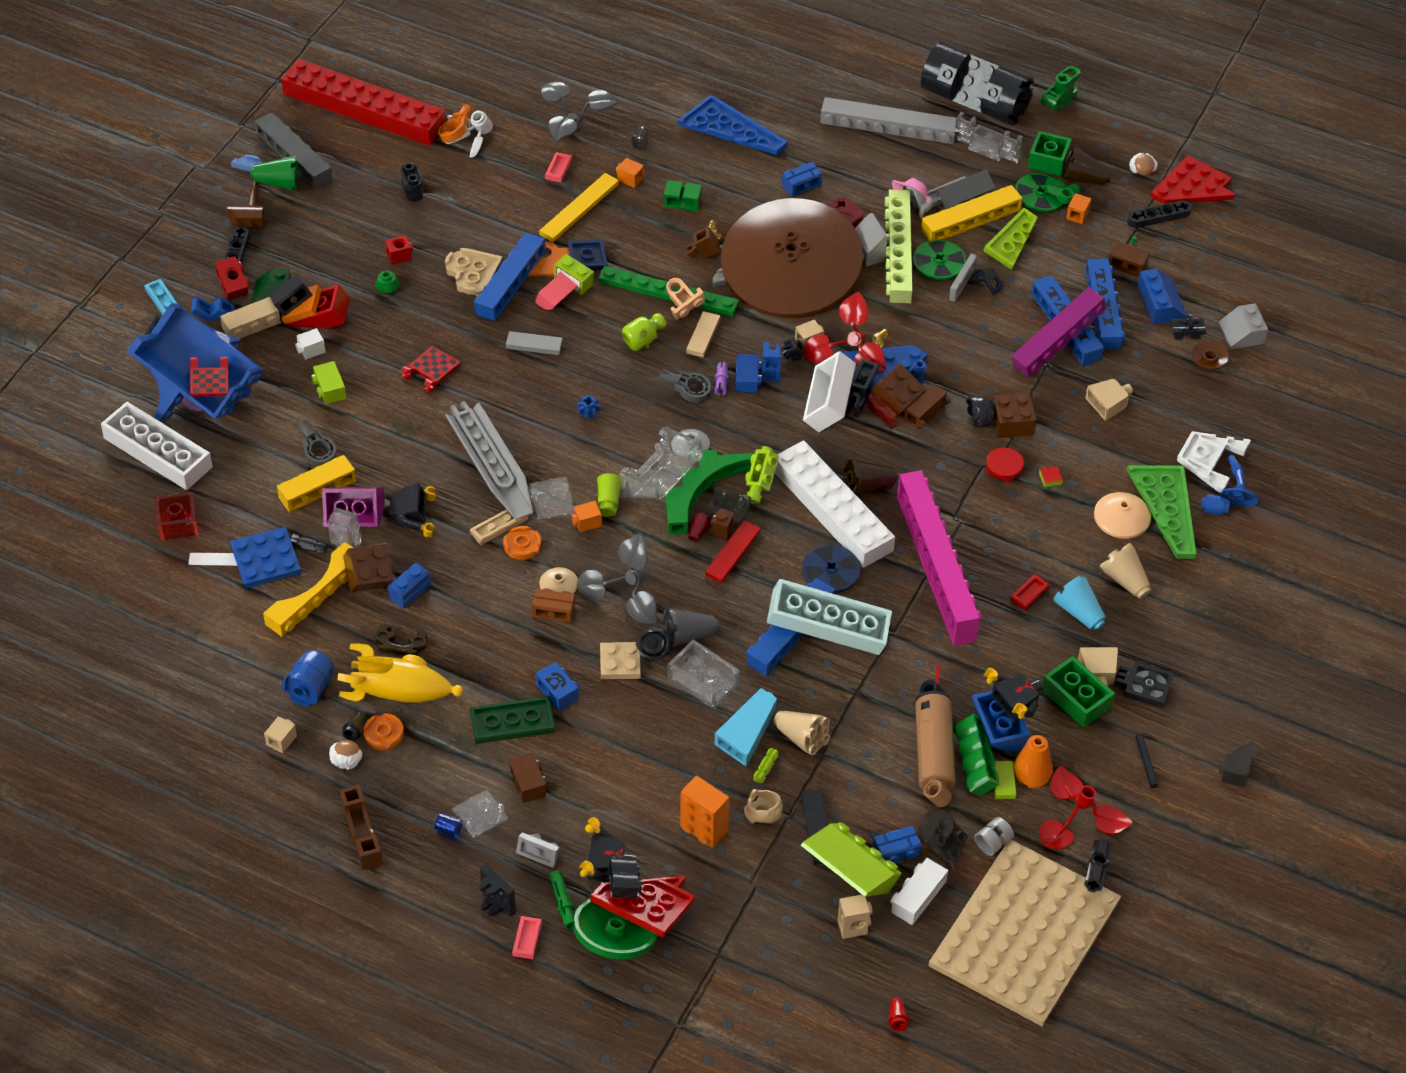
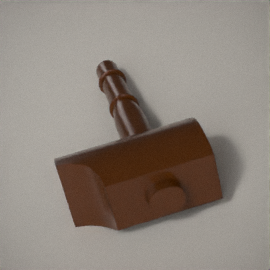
M252 178L248 205H228L229 222L234 223L236 226H245L247 228H263L264 205H256L259 183L254 182V178Z

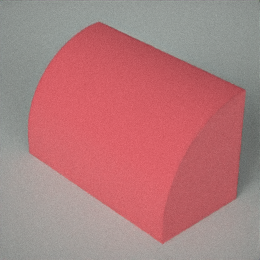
M560 273L538 293L535 303L546 310H551L569 295L577 285Z

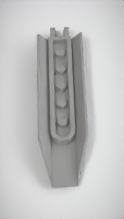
M463 401L461 402V409L463 410L461 412L457 410L455 405L450 406L453 416L448 414L445 416L490 491L515 520L533 514L526 477L481 404L477 403L471 409Z

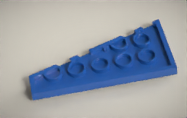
M713 95L708 96L677 120L678 126L774 155L779 154L788 145V141Z

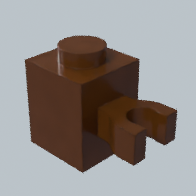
M708 226L694 233V243L686 245V248L689 250L687 254L690 258L695 257L700 252L706 259L720 251L719 240Z

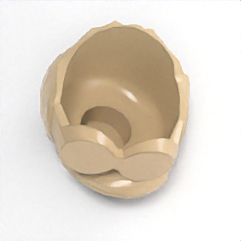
M753 789L747 805L744 807V814L752 824L755 822L775 823L782 815V800L775 792ZM756 796H759L756 801L751 803Z

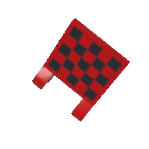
M431 346L410 365L404 366L401 369L404 373L401 377L408 380L414 371L427 378L424 381V385H426L424 390L431 393L441 380L460 365V361Z
M198 357L190 358V396H226L228 394V357H220L221 368H198Z

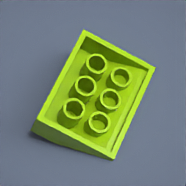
M843 823L829 824L801 844L803 848L865 897L888 894L902 874L897 870L898 866L895 863L881 857L882 854L877 849L869 848L863 838L858 835L854 836L849 832V827Z

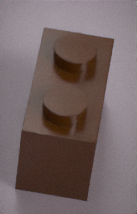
M1116 241L1109 254V264L1113 266V269L1139 277L1140 271H1144L1148 265L1150 252Z
M533 753L509 759L510 772L522 802L525 803L546 796L548 781L545 775H541L542 767L539 759L535 760Z

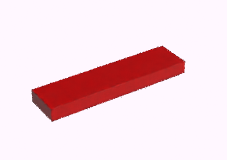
M743 521L705 571V576L722 584L758 536L760 528Z

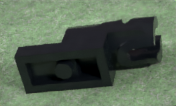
M864 359L861 360L852 378L845 415L848 416L850 413L851 405H854L855 409L854 418L860 415L870 394L869 392L872 390L873 380L879 370L878 363Z

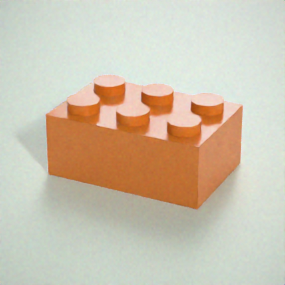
M696 775L681 791L680 826L685 832L696 836L701 843L708 844L713 848L728 832L729 797Z

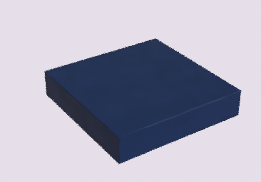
M603 240L568 241L569 256L592 271L602 270L604 266H608Z

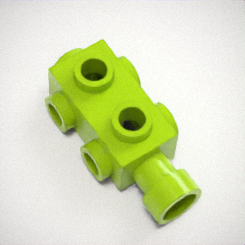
M762 446L761 450L756 449L755 454L751 456V469L745 477L746 485L751 487L750 491L747 492L745 500L750 503L760 504L762 498L760 495L761 491H770L779 455L774 453L770 447Z

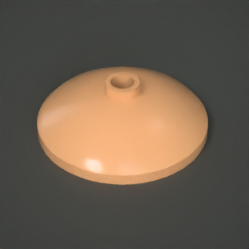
M1115 492L1102 497L1097 502L1094 510V519L1099 528L1108 535L1128 539L1137 537L1148 529L1151 523V512L1147 504L1136 495Z

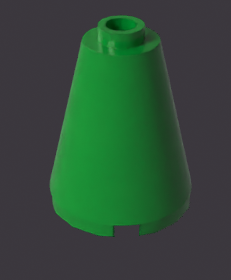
M291 156L254 164V168L250 169V176L257 183L297 191L298 184H295V181L298 179L297 157Z

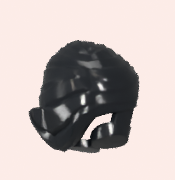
M971 395L967 397V412L973 417V425L978 428L990 425L996 416L992 401L984 396Z
M651 626L642 631L635 644L643 659L653 662L670 652L672 637L663 627Z

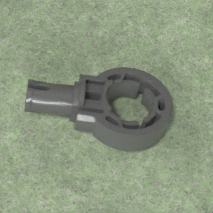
M663 369L659 380L674 385V390L680 392V395L689 402L700 403L709 397L711 383L703 374H687L682 372L677 375ZM697 383L702 385L703 390L696 395V392L690 391L689 385Z
M303 420V422L301 421L297 425L305 437L302 439L304 457L310 465L315 467L321 466L336 458V445L333 440L323 436L321 432H318L317 435V432L313 431L307 420ZM323 447L328 449V454L322 457L316 456V459H314V454L312 453L314 449Z

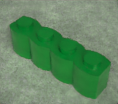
M974 713L955 725V736L959 741V753L963 758V771L967 775V788L970 792L981 796L999 785V777L995 769L991 743L979 715Z

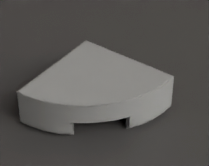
M722 268L718 269L717 273L713 276V287L727 284Z

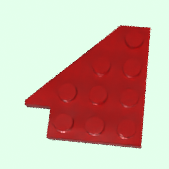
M1187 155L1151 192L1150 197L1162 204L1183 200L1196 203L1233 200L1235 193L1226 189L1231 183L1232 177Z
M685 876L640 879L642 880L641 893L638 892L636 899L611 898L610 882L601 883L591 894L590 901L664 938L694 903L695 895L681 889L685 883Z

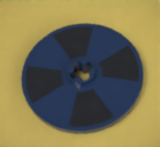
M825 545L815 548L807 554L803 561L802 571L808 583H812L817 578L835 588V593L848 590L858 581L860 563L857 557L848 549L836 545Z

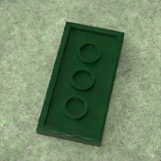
M549 696L470 707L475 744L555 733Z

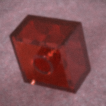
M193 491L154 497L160 541L199 535Z

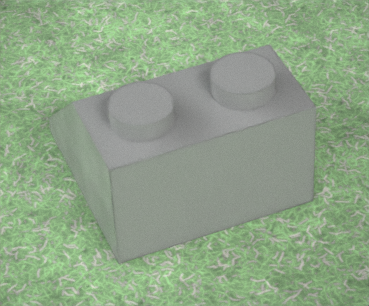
M870 213L855 228L862 244L863 263L866 267L884 262L887 247V235L874 214Z
M1256 303L1238 306L1218 323L1230 349L1265 344L1268 328Z

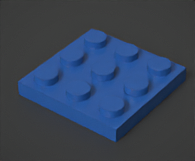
M286 526L230 541L244 589L301 574Z

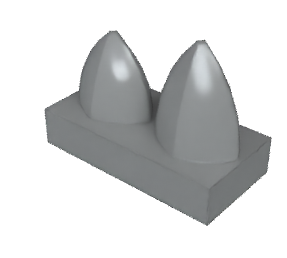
M522 832L518 837L516 853L554 868L557 864L560 847H558L556 842L548 843L541 840L539 833L528 835Z

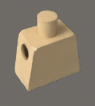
M1110 379L1087 386L1085 398L1099 415L1107 421L1127 407L1129 395L1133 393V389L1130 384L1121 386L1115 379Z
M1118 647L1080 648L1078 661L1107 687L1114 684Z

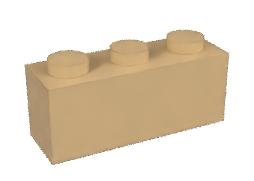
M270 297L220 316L222 329L226 335L236 336L239 339L281 323L279 310L273 304Z

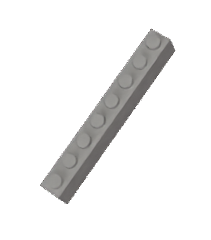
M825 97L821 109L820 123L954 144L958 118Z

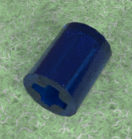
M441 812L435 821L434 829L456 838L461 832L463 820Z

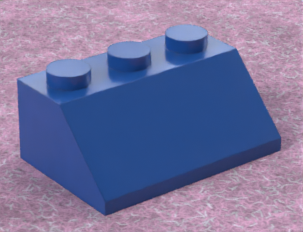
M1158 269L1140 271L1138 288L1152 324L1171 322V319L1186 318L1187 314L1173 280Z
M992 691L972 695L971 698L991 746L1008 753L1022 750L1030 738V733L1024 719L1013 722L992 697Z

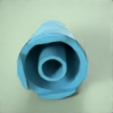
M1084 575L1071 580L1063 587L1064 591L1062 594L1058 592L1055 595V603L1090 630L1094 628L1098 630L1105 624L1106 616Z

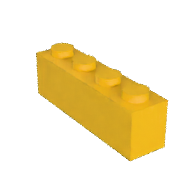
M342 455L277 485L278 497L290 513L322 498V489L346 487L356 482L355 469L347 458Z

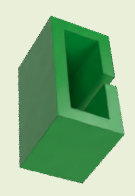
M667 180L664 191V207L698 212L702 185L693 183L683 185V182Z

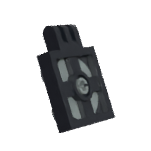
M1135 661L1133 669L1119 666L1114 684L1126 688L1125 697L1163 708L1174 673Z

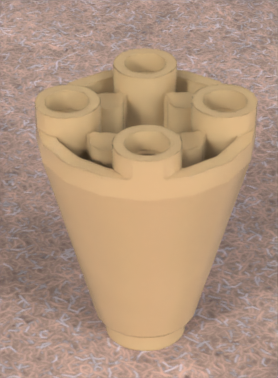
M1131 543L1125 545L1121 551L1114 550L1108 555L1109 560L1100 565L1104 573L1133 596L1141 599L1151 592L1148 578Z
M779 711L774 717V725L798 747L810 755H815L830 740V734H828L830 720L825 716Z

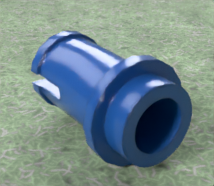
M917 360L912 367L914 370L913 376L922 383L927 365L924 361Z

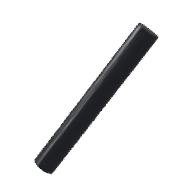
M1137 734L1135 738L1150 788H1157L1158 782L1143 734Z

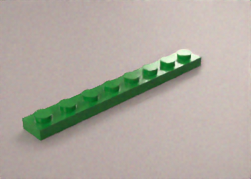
M608 266L603 267L598 277V283L672 301L667 292V281ZM676 287L672 291L677 292L680 288ZM688 287L694 295L697 293L695 288ZM703 291L705 300L696 308L731 317L734 316L739 305L738 299Z

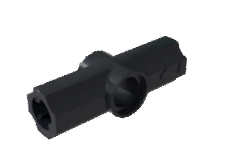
M1103 838L1094 840L1086 869L1084 886L1093 893L1102 890L1110 861L1109 855L1112 845Z

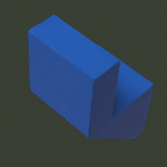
M198 296L192 299L191 313L205 321L221 320V315L234 311V305L221 297L212 304Z

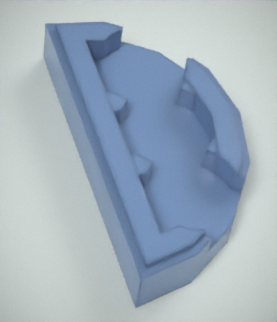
M245 155V157L239 159L235 158L231 162V167L250 171L251 168H254V164L262 162L257 156Z

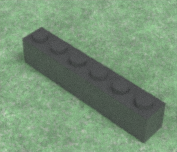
M271 112L255 121L257 134L282 158L297 157L298 173L314 189L332 181L331 166L325 163L321 156L316 154L308 144L306 145L299 135L294 134L292 129L286 126L279 117H276Z

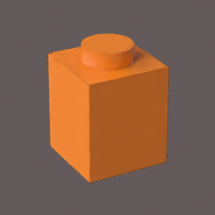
M626 158L616 168L617 180L635 188L644 178V165Z
M1075 193L1068 206L1066 219L1083 224L1090 211L1091 198Z
M596 501L574 506V514L571 517L573 525H577L579 532L602 527L601 513Z

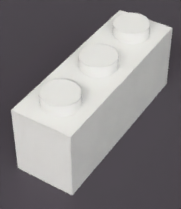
M928 858L922 864L919 863L911 879L908 877L905 880L900 893L896 892L892 897L891 913L913 925L946 883L948 870Z

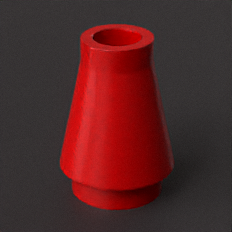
M893 998L890 1001L888 1025L894 1031H903L908 1027L910 1020L903 1000L901 998Z

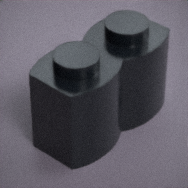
M610 857L608 878L611 898L636 899L638 892L641 893L642 880L638 879L640 876V865L637 864L636 858Z

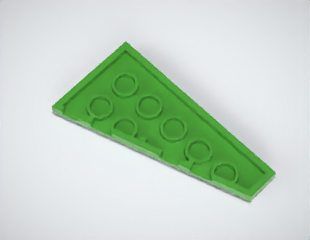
M1128 465L1127 472L1147 504L1151 515L1175 558L1195 559L1196 548L1184 466Z

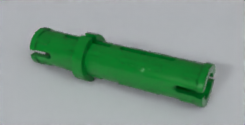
M559 870L550 873L549 878L558 902V913L562 916L565 929L572 930L575 907L570 901L562 872Z

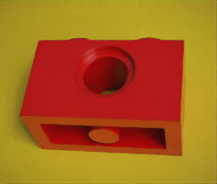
M236 256L215 262V271L227 301L247 295L250 283L248 278L243 276L242 272H244L241 261L238 262ZM235 276L237 279L232 280L229 277Z

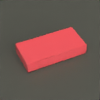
M556 152L545 174V179L562 183L572 162V155Z
M521 916L512 956L534 959L542 919Z

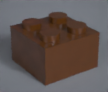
M899 363L869 393L896 419L926 389Z
M1030 393L993 395L992 403L996 411L994 424L998 438L1034 435L1036 416Z
M386 543L348 548L344 553L343 560L351 592L387 588L394 581Z

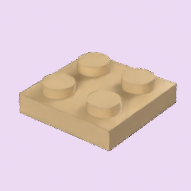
M636 642L600 643L601 679H641L640 651L635 645Z

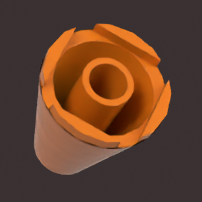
M1034 735L1030 737L1014 761V777L1020 784L1024 783L1029 788H1040L1047 785L1053 776L1054 769L1049 745L1043 736Z

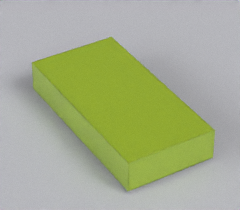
M995 761V769L999 777V785L994 788L995 799H1016L1013 761Z

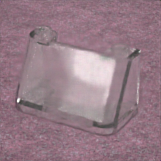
M664 426L659 432L662 439L660 443L655 444L656 452L639 470L625 467L620 472L624 495L632 499L663 498L689 469L702 458L701 441Z

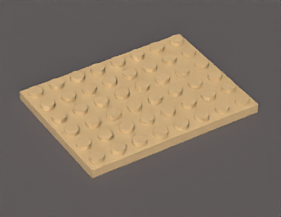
M1010 840L1004 846L930 959L928 966L1043 1027L1118 905L1121 896L1105 887L1095 893L1088 891L1084 886L1085 877Z

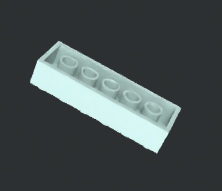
M779 579L773 588L767 623L880 655L887 643L892 611Z

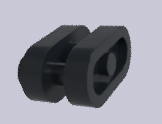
M405 163L401 166V176L406 198L413 202L419 201L423 198L421 175L416 164Z

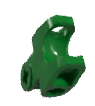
M1069 66L1062 70L1056 76L1055 83L1043 93L1040 103L1052 108L1053 111L1065 108L1077 95L1078 87L1074 86V84L1080 77V69ZM1074 72L1075 75L1070 77L1067 73Z

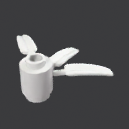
M475 111L471 115V119L468 118L467 127L469 128H467L466 133L462 137L445 143L458 142L469 136L470 131L475 128L478 135L474 138L470 158L475 157L483 142V137H480L481 134L489 133L493 127L488 116L482 111Z

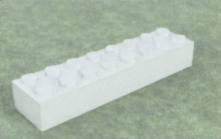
M804 440L778 454L779 459L775 474L835 539L857 557L862 568L894 551L895 536Z

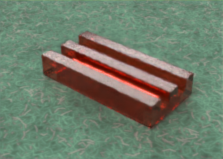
M874 393L868 395L867 408L889 429L895 428L897 414Z

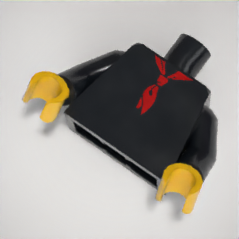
M419 483L406 485L401 490L391 494L390 505L384 507L383 517H392L397 525L417 531L423 530V535L431 538L434 525L432 523L423 525L422 523L425 522L426 500L434 501L436 498L435 488L428 486L424 489Z
M988 668L983 676L988 677V684L994 683L992 697L1009 718L1016 722L1023 717H1033L1038 707V692L1043 690L1041 681L1037 679L1030 683L1024 675L1001 676L993 668Z
M592 817L588 820L590 824L585 826V830L588 833L594 831L595 835H592L589 860L584 861L580 865V868H583L580 875L582 877L588 876L589 880L607 883L609 882L608 865L610 857L636 858V855L625 854V843L602 828L599 820Z

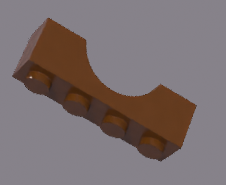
M360 785L340 789L341 804L362 870L383 865L381 849L370 824Z

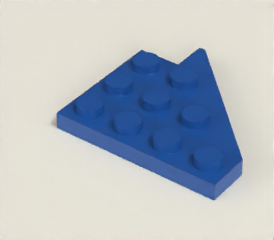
M913 345L882 348L887 369L876 374L872 389L899 363L913 374V364L917 360L925 361L928 353ZM846 351L842 353L855 362L854 358L860 351Z

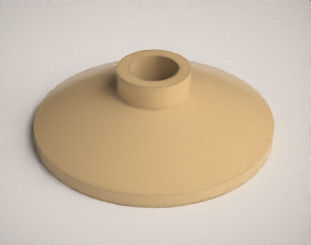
M561 567L552 568L541 576L539 582L540 589L547 588L555 592L568 591L574 594L577 590L578 578L569 569Z

